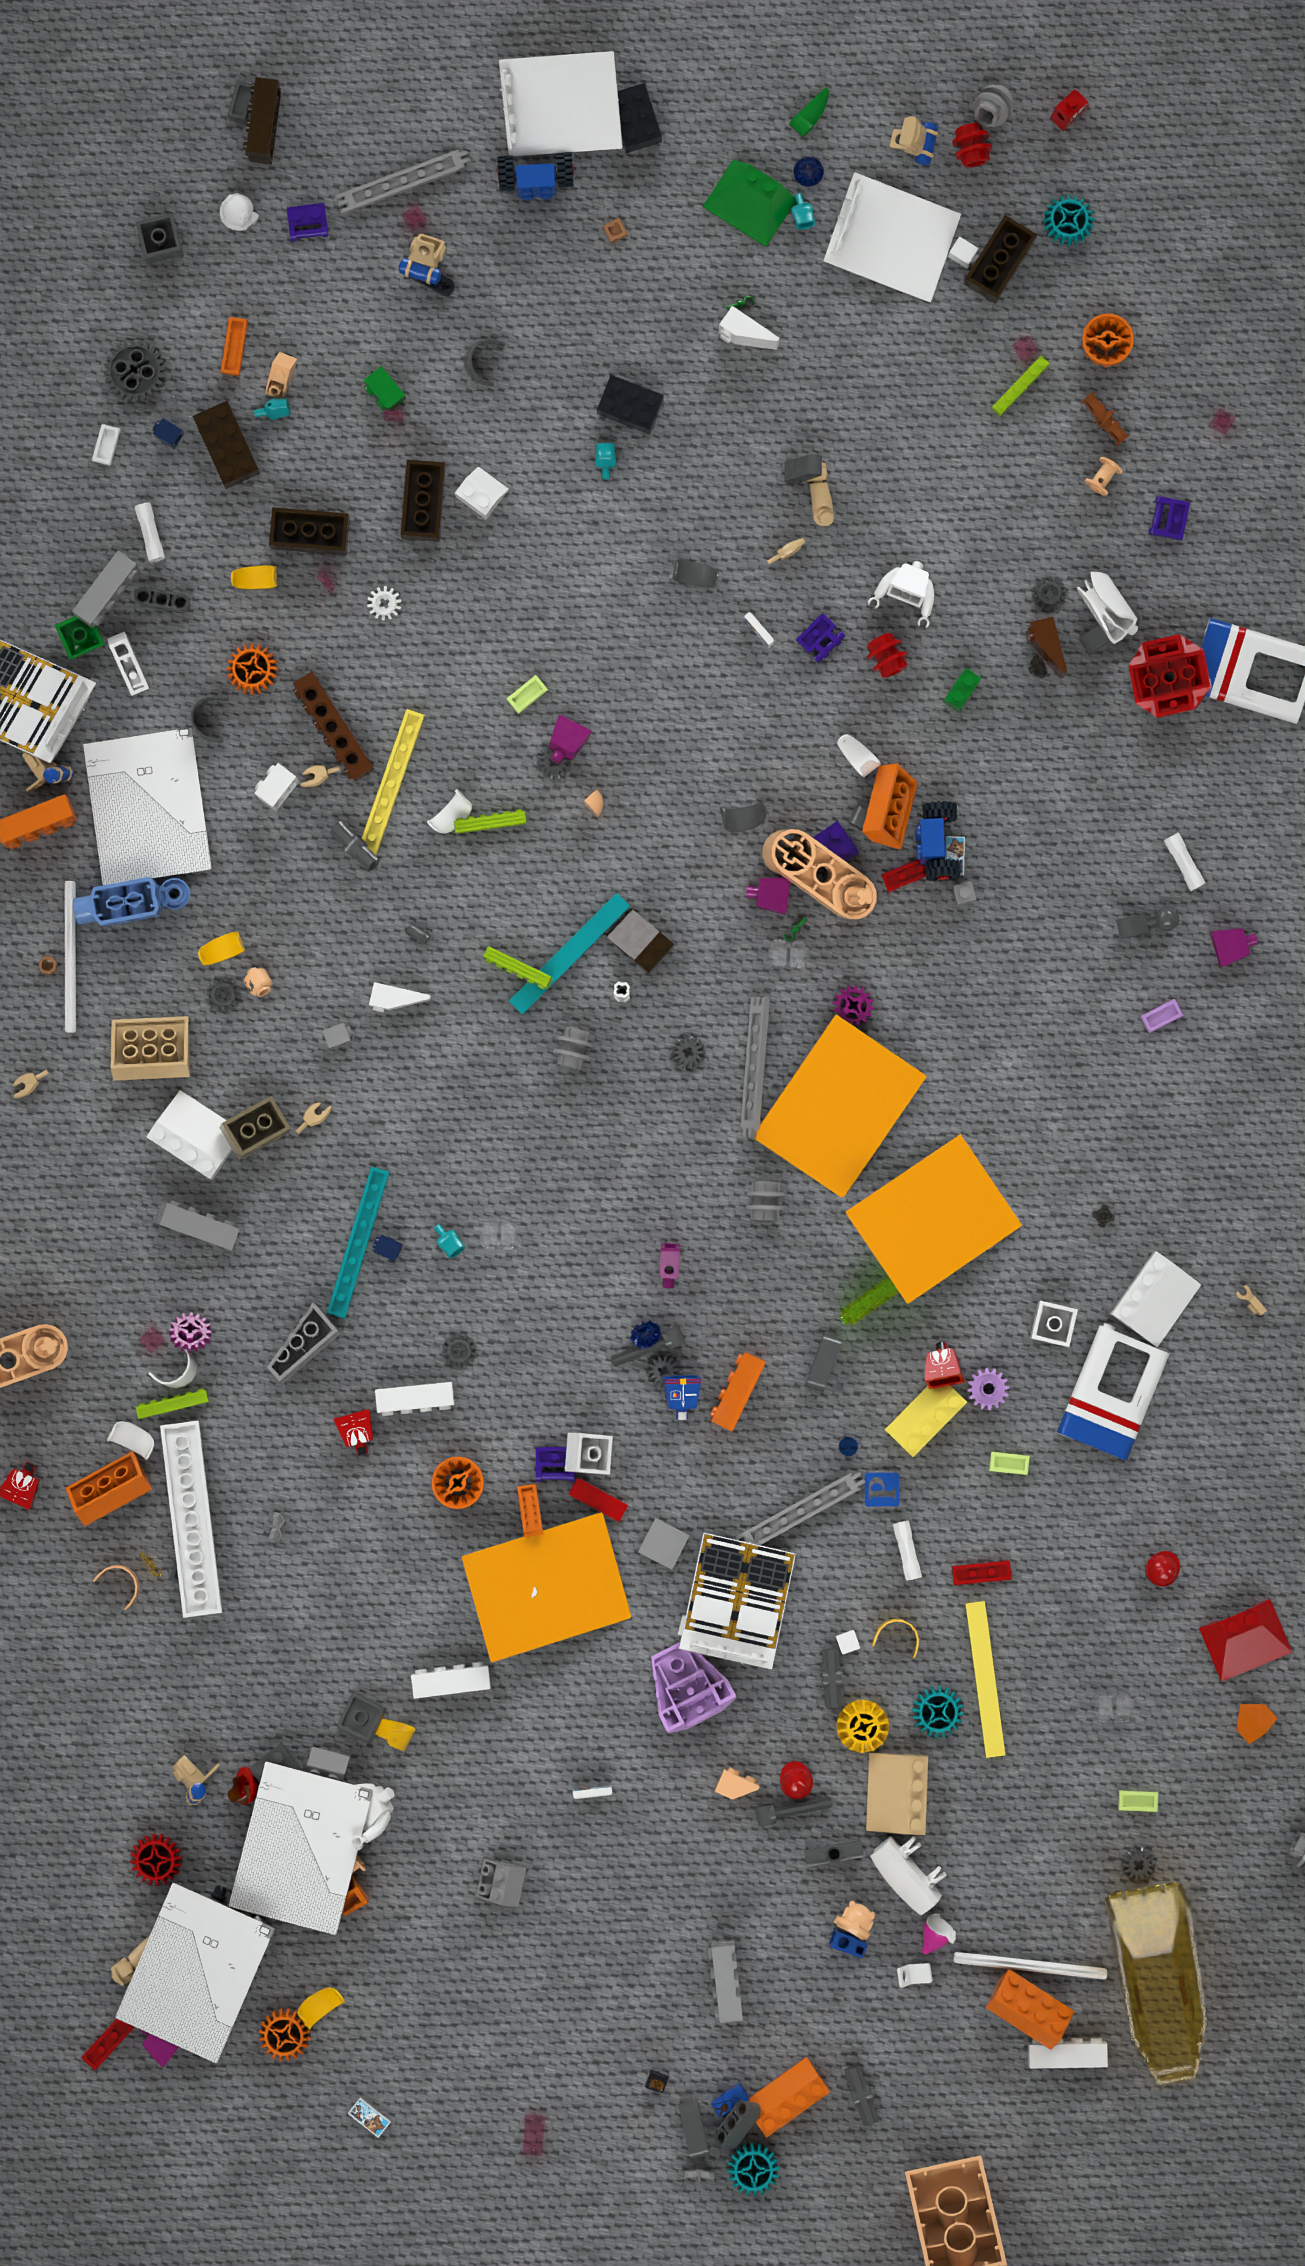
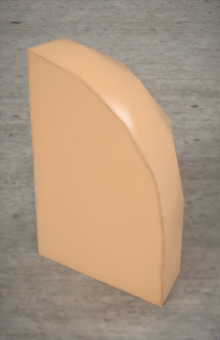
M596 790L584 800V803L599 818L603 811L604 802L599 790Z

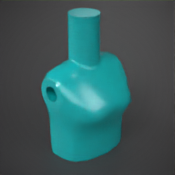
M796 194L797 205L791 208L796 228L804 230L815 226L812 204L804 203L802 194Z
M273 398L269 400L264 408L254 410L255 418L267 416L270 420H276L281 417L290 416L287 398Z
M595 444V466L602 468V479H610V468L616 466L615 444Z
M440 1224L434 1227V1230L440 1236L436 1243L447 1254L449 1259L458 1256L465 1249V1245L454 1230L446 1232Z

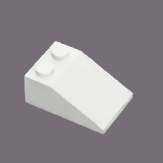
M733 306L719 324L720 338L727 343L731 341L734 344L775 350L779 347V337Z

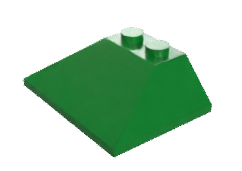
M733 159L702 207L767 247L795 204L796 198L782 184L752 165Z

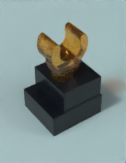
M651 2069L645 2088L663 2093L669 2076Z

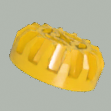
M855 1700L841 1710L837 1718L836 1728L840 1740L846 1747L852 1751L865 1753L876 1750V1748L884 1743L889 1732V1721L884 1710L875 1702ZM859 1714H868L873 1718L867 1719L860 1717ZM857 1716L858 1719L854 1722V1726L850 1727L851 1720ZM860 1722H863L864 1724L868 1723V1726H866V1731H863L862 1729L858 1730ZM877 1725L876 1733L872 1738H869L868 1734L871 1732L872 1727ZM853 1735L866 1736L867 1740H858Z

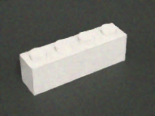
M453 1382L375 1390L377 1413L382 1412V1416L393 1415V1411L401 1410V1414L413 1413L412 1409L419 1408L420 1412L432 1411L431 1407L447 1410L451 1409V1405H455Z
M484 1662L472 1663L473 1667H465V1664L453 1665L454 1669L446 1670L445 1666L436 1667L433 1672H427L426 1669L415 1670V1674L411 1675L413 1697L415 1699L491 1689L489 1665H484Z
M1061 2038V2041L1050 2050L1032 2039V2042H1028V2066L1030 2069L1108 2067L1107 2043L1102 2041V2038H1091V2041H1083V2038H1071V2041L1065 2042Z

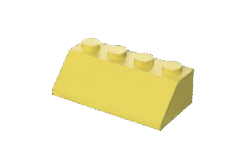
M927 1386L885 1431L914 1457L967 1401L951 1386L930 1390Z

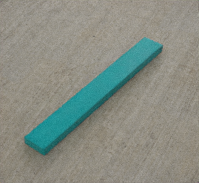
M617 893L539 970L553 978L549 988L629 909L630 905ZM527 982L509 1002L523 1015L547 989L544 988L543 990L537 987V984Z
M371 1166L327 1314L346 1318L389 1177V1171Z

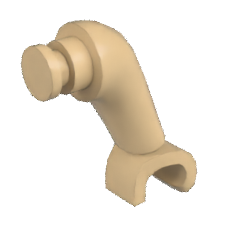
M822 462V476L807 480V482H814L809 484L813 519L820 526H829L833 522L834 513L828 483H823L824 480H828L826 463Z
M149 1937L129 1954V1962L124 1957L111 1968L113 1974L111 1977L121 1986H125L131 1981L135 1972L134 1969H136Z

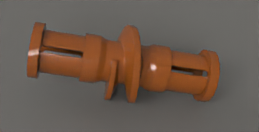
M1093 391L1080 403H1084L1092 416L1097 419L1093 422L1094 424L1100 422L1097 429L1099 430L1104 427L1105 431L1115 440L1116 446H1118L1130 434H1126L1117 420L1112 417L1115 410L1107 411L1106 407L1094 396L1095 393Z

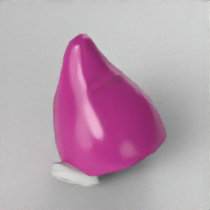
M930 1914L927 1916L923 1928V1946L921 1950L923 1954L931 1953L948 1942L953 1944L956 1940L955 1930L945 1920L940 1918V1914Z

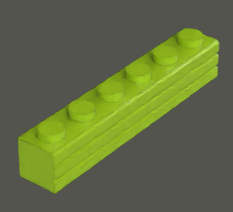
M1040 356L992 406V410L1000 417L1042 374L1050 363Z
M518 809L513 813L505 811L499 815L498 813H492L491 816L484 814L479 815L478 818H475V816H470L464 820L463 818H457L454 821L455 834L526 824L525 811Z
M489 946L483 955L485 962L489 964L494 963L497 968H504L510 974L515 973L518 978H525L528 983H535L538 985L537 987L543 990L544 988L548 990L553 980L551 976Z
M202 1388L196 1390L197 1392L195 1393L190 1391L186 1392L183 1396L177 1394L173 1395L171 1399L165 1397L161 1398L162 1401L159 1402L153 1400L147 1405L145 1403L138 1404V1407H135L138 1419L210 1402L207 1390Z

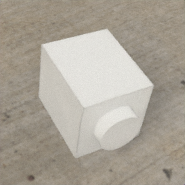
M959 237L950 250L948 257L968 269L970 264L974 265L979 255L977 253L979 248Z

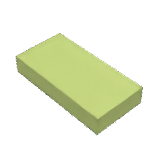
M535 675L511 694L507 701L519 714L547 692L548 689Z
M991 1452L989 1471L1028 1475L1030 1456Z
M1119 1790L1118 1810L1158 1812V1792Z

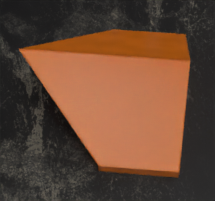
M1240 1704L1236 1730L1248 1744H1251L1266 1734L1278 1718L1265 1704Z
M353 1874L351 1875L342 1910L344 1916L364 1906L370 1900Z

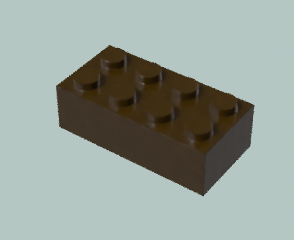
M256 77L255 83L251 84L253 101L249 102L248 113H250V120L246 122L248 139H244L243 150H245V156H248L249 162L272 165L282 91L279 80Z
M1005 215L966 276L964 285L996 304L1034 244L1038 234Z
M228 401L193 416L225 489L260 474Z
M407 459L401 523L402 539L440 542L446 472L445 462Z
M272 507L269 546L273 550L347 555L350 516L348 513Z

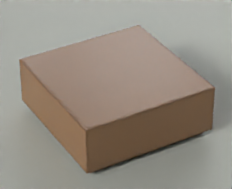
M620 218L602 226L611 244L628 236Z

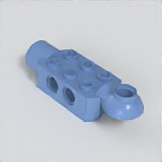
M146 877L93 887L91 895L73 899V908L79 925L97 921L99 925L106 927L160 917L163 907L180 909L188 903L190 889L183 880L178 878L166 880L159 886L153 878ZM178 889L180 892L179 897L172 899V891Z

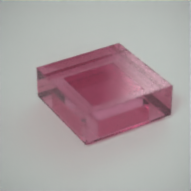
M417 204L401 214V217L412 232L427 222L426 217Z
M1029 335L1012 345L1021 362L1038 353Z
M1219 408L1209 426L1226 435L1236 418Z
M384 411V421L404 422V414L402 411Z
M322 572L317 575V579L328 593H332L335 588L326 575Z
M154 1327L150 1328L139 1338V1341L151 1354L166 1341Z

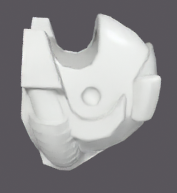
M239 193L228 195L220 207L222 223L227 228L233 230H246L252 224L254 225L259 217L257 213L253 212L251 200Z

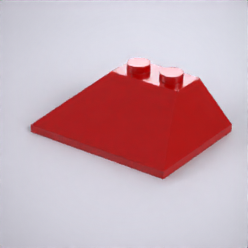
M1271 1599L1255 1604L1252 1608L1228 1618L1214 1621L1199 1628L1221 1682L1292 1653Z

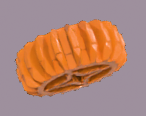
M251 643L250 649H247L246 644H244V651L241 652L239 648H236L237 656L231 653L234 661H227L228 664L232 665V667H226L228 672H232L227 677L228 679H233L231 681L232 686L238 683L236 686L237 691L243 687V694H246L248 689H250L251 695H254V689H257L258 694H261L260 688L263 687L267 691L268 687L266 684H274L270 678H277V675L272 673L278 671V667L273 666L277 664V661L274 659L270 660L274 656L273 653L266 655L268 648H264L261 651L262 646L258 644L257 648L254 649V644ZM254 655L249 662H240L245 656ZM259 656L266 660L267 671L258 666ZM255 664L254 667H255L257 670H256V671H252V673H250V671H249L247 668H248V667L252 668V666ZM237 668L246 672L245 682L238 678ZM256 676H265L260 682L251 684Z
M280 2008L279 2015H277L276 2011H272L273 2018L267 2015L265 2017L267 2022L262 2021L261 2026L265 2029H259L258 2032L264 2034V2036H260L258 2039L259 2041H265L261 2048L268 2047L265 2052L266 2055L271 2051L273 2052L272 2059L279 2055V2061L283 2060V2056H286V2060L290 2061L291 2054L294 2059H297V2052L301 2055L304 2053L301 2047L308 2048L309 2045L304 2041H310L311 2037L305 2034L310 2033L311 2030H308V2028L304 2029L306 2026L304 2023H301L300 2017L296 2018L298 2011L295 2010L293 2015H290V2008H287L286 2014ZM279 2020H289L284 2027L272 2025ZM293 2024L300 2031V2039L292 2033ZM287 2027H289L287 2035H289L290 2037H286L285 2039H283L282 2043H280L282 2039V2035H280V2032L283 2033L284 2031H286ZM269 2031L273 2032L277 2037L276 2046L270 2041ZM285 2043L297 2044L296 2047L290 2050H281Z

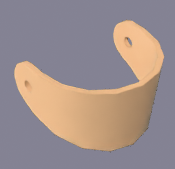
M109 1566L101 1571L93 1582L111 1568H121L129 1572L134 1579L135 1594L131 1602L124 1609L126 1611L139 1595L140 1584L138 1577L126 1566Z

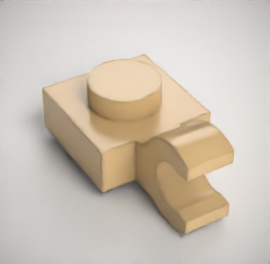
M1247 1285L1243 1286L1246 1290L1244 1296L1238 1291L1235 1293L1237 1298L1247 1300L1249 1303L1247 1307L1252 1314L1255 1315L1257 1313L1258 1316H1261L1267 1311L1251 1293Z

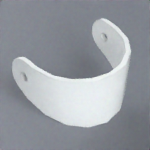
M845 734L839 738L837 745L863 778L881 765L877 757L854 737Z
M458 789L455 790V796L446 807L434 818L427 821L439 833L445 834L455 830L454 821L457 818L467 819L470 815L472 804Z
M185 1349L188 1364L187 1369L180 1378L172 1382H162L151 1372L148 1374L167 1387H185L195 1377L197 1363L194 1355L188 1353V1349Z
M117 1422L107 1438L108 1442L112 1441L127 1447L143 1456L146 1460L149 1458L154 1447V1440L151 1435L129 1422Z

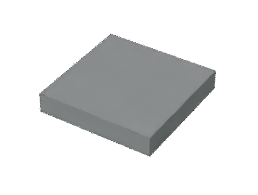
M655 1518L638 1553L672 1570L690 1535Z

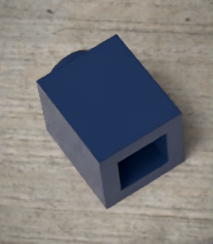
M164 418L161 421H157L153 427L154 437L175 449L184 435L182 429Z
M381 1235L380 1238L376 1237L372 1247L375 1248L374 1253L396 1262L403 1244Z

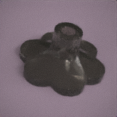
M1038 655L1033 656L1031 660L1032 666L1028 670L1031 674L1034 673L1042 679L1047 674L1045 662Z

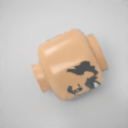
M256 967L247 971L244 983L249 992L258 997L268 994L271 990L272 980L267 971L263 968L257 969Z

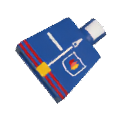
M699 1375L662 1376L667 1407L669 1409H676V1419H688V1409L697 1408L701 1377Z

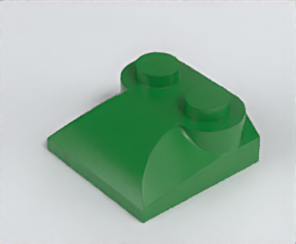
M76 616L54 625L70 660L105 645L97 625L92 629Z

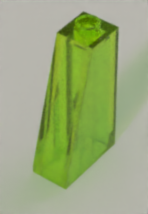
M887 1276L841 1309L839 1317L845 1325L849 1323L852 1326L899 1293L889 1276Z

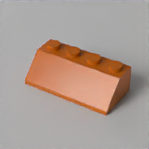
M898 763L880 765L878 767L862 833L872 842L901 849L918 782Z
M746 1352L743 1355L739 1354L735 1362L738 1367L735 1373L730 1372L726 1381L729 1382L726 1390L722 1389L718 1397L721 1400L718 1407L714 1406L709 1415L712 1417V1422L733 1431L765 1366V1361Z
M134 1451L66 1487L73 1510L84 1526L152 1490L149 1479Z
M805 2057L749 2098V2102L759 2104L761 2112L756 2123L767 2138L830 2093V2090L810 2060Z

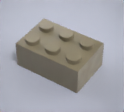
M272 1096L228 1119L219 1127L238 1160L283 1137L291 1129Z

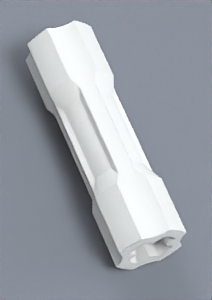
M150 502L136 505L135 511L141 526L150 563L165 559Z
M1177 833L1165 839L1164 842L1178 864L1190 891L1204 885L1206 882L1200 871L1196 868L1180 834Z
M617 982L614 985V998L617 1002L626 1003L630 999V986L626 982Z
M909 1521L894 1523L893 1528L901 1554L905 1579L908 1581L921 1578L922 1574L915 1553Z

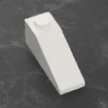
M122 632L108 638L109 647L131 696L149 689L126 633Z
M374 982L369 1005L373 1007L374 1011L384 1013V1009L392 1010L430 1001L431 996Z

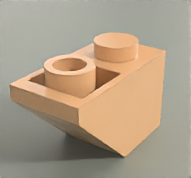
M281 352L278 353L271 366L265 391L266 395L277 399H284L294 374L297 358Z
M729 1767L728 1770H723L715 1792L733 1800L758 1790L760 1786L756 1783L757 1779L748 1775L744 1778L739 1775V1771Z

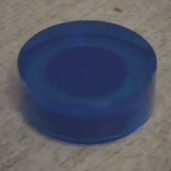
M845 1437L839 1442V1451L845 1456H852L858 1450L856 1440L851 1437Z

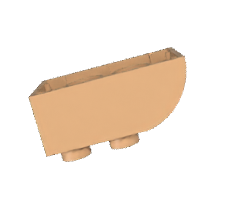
M981 2155L905 2172L925 2266H1007Z

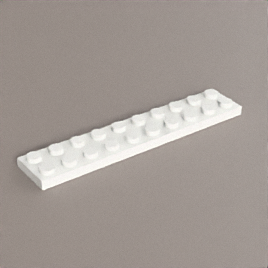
M199 1421L162 1425L160 1429L183 1618L222 1613Z

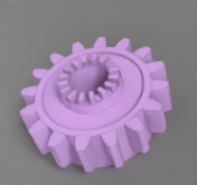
M985 1368V1373L977 1370L978 1376L972 1374L973 1382L968 1381L971 1388L967 1389V1391L972 1393L969 1399H975L974 1405L980 1403V1409H983L985 1405H987L988 1410H991L992 1405L999 1408L998 1402L1005 1403L1002 1398L1003 1396L1008 1397L1005 1390L1009 1389V1386L1004 1385L1008 1380L1001 1379L1002 1372L996 1375V1369L989 1372V1369ZM987 1383L993 1386V1392L989 1395L983 1391V1387Z

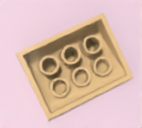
M189 1017L112 1020L110 1068L113 1081L190 1077Z
M869 1753L866 1831L925 1835L928 1777L927 1755Z

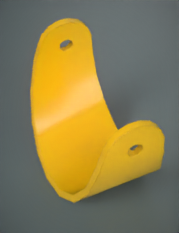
M262 565L236 569L231 573L232 586L238 589H268L277 587V566Z
M231 932L203 945L198 951V956L201 963L206 966L226 960L246 950L239 932Z
M891 1619L885 1621L878 1627L873 1639V1647L875 1645L879 1632L887 1624L895 1621L904 1622L908 1624L914 1630L916 1636V1647L913 1654V1658L915 1659L918 1651L919 1638L917 1631L910 1623L901 1619Z
M382 1719L375 1735L386 1739L390 1746L405 1751L416 1729L405 1723Z
M331 1987L324 1988L302 2002L297 2013L308 2030H311V2027L318 2020L340 2004L345 2003V2000L336 1989Z

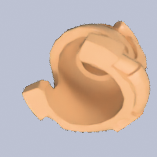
M850 1901L849 1907H846L841 1917H836L834 1923L837 1924V1927L855 1935L859 1939L867 1940L870 1936L868 1932L873 1925L875 1912H870L862 1904Z

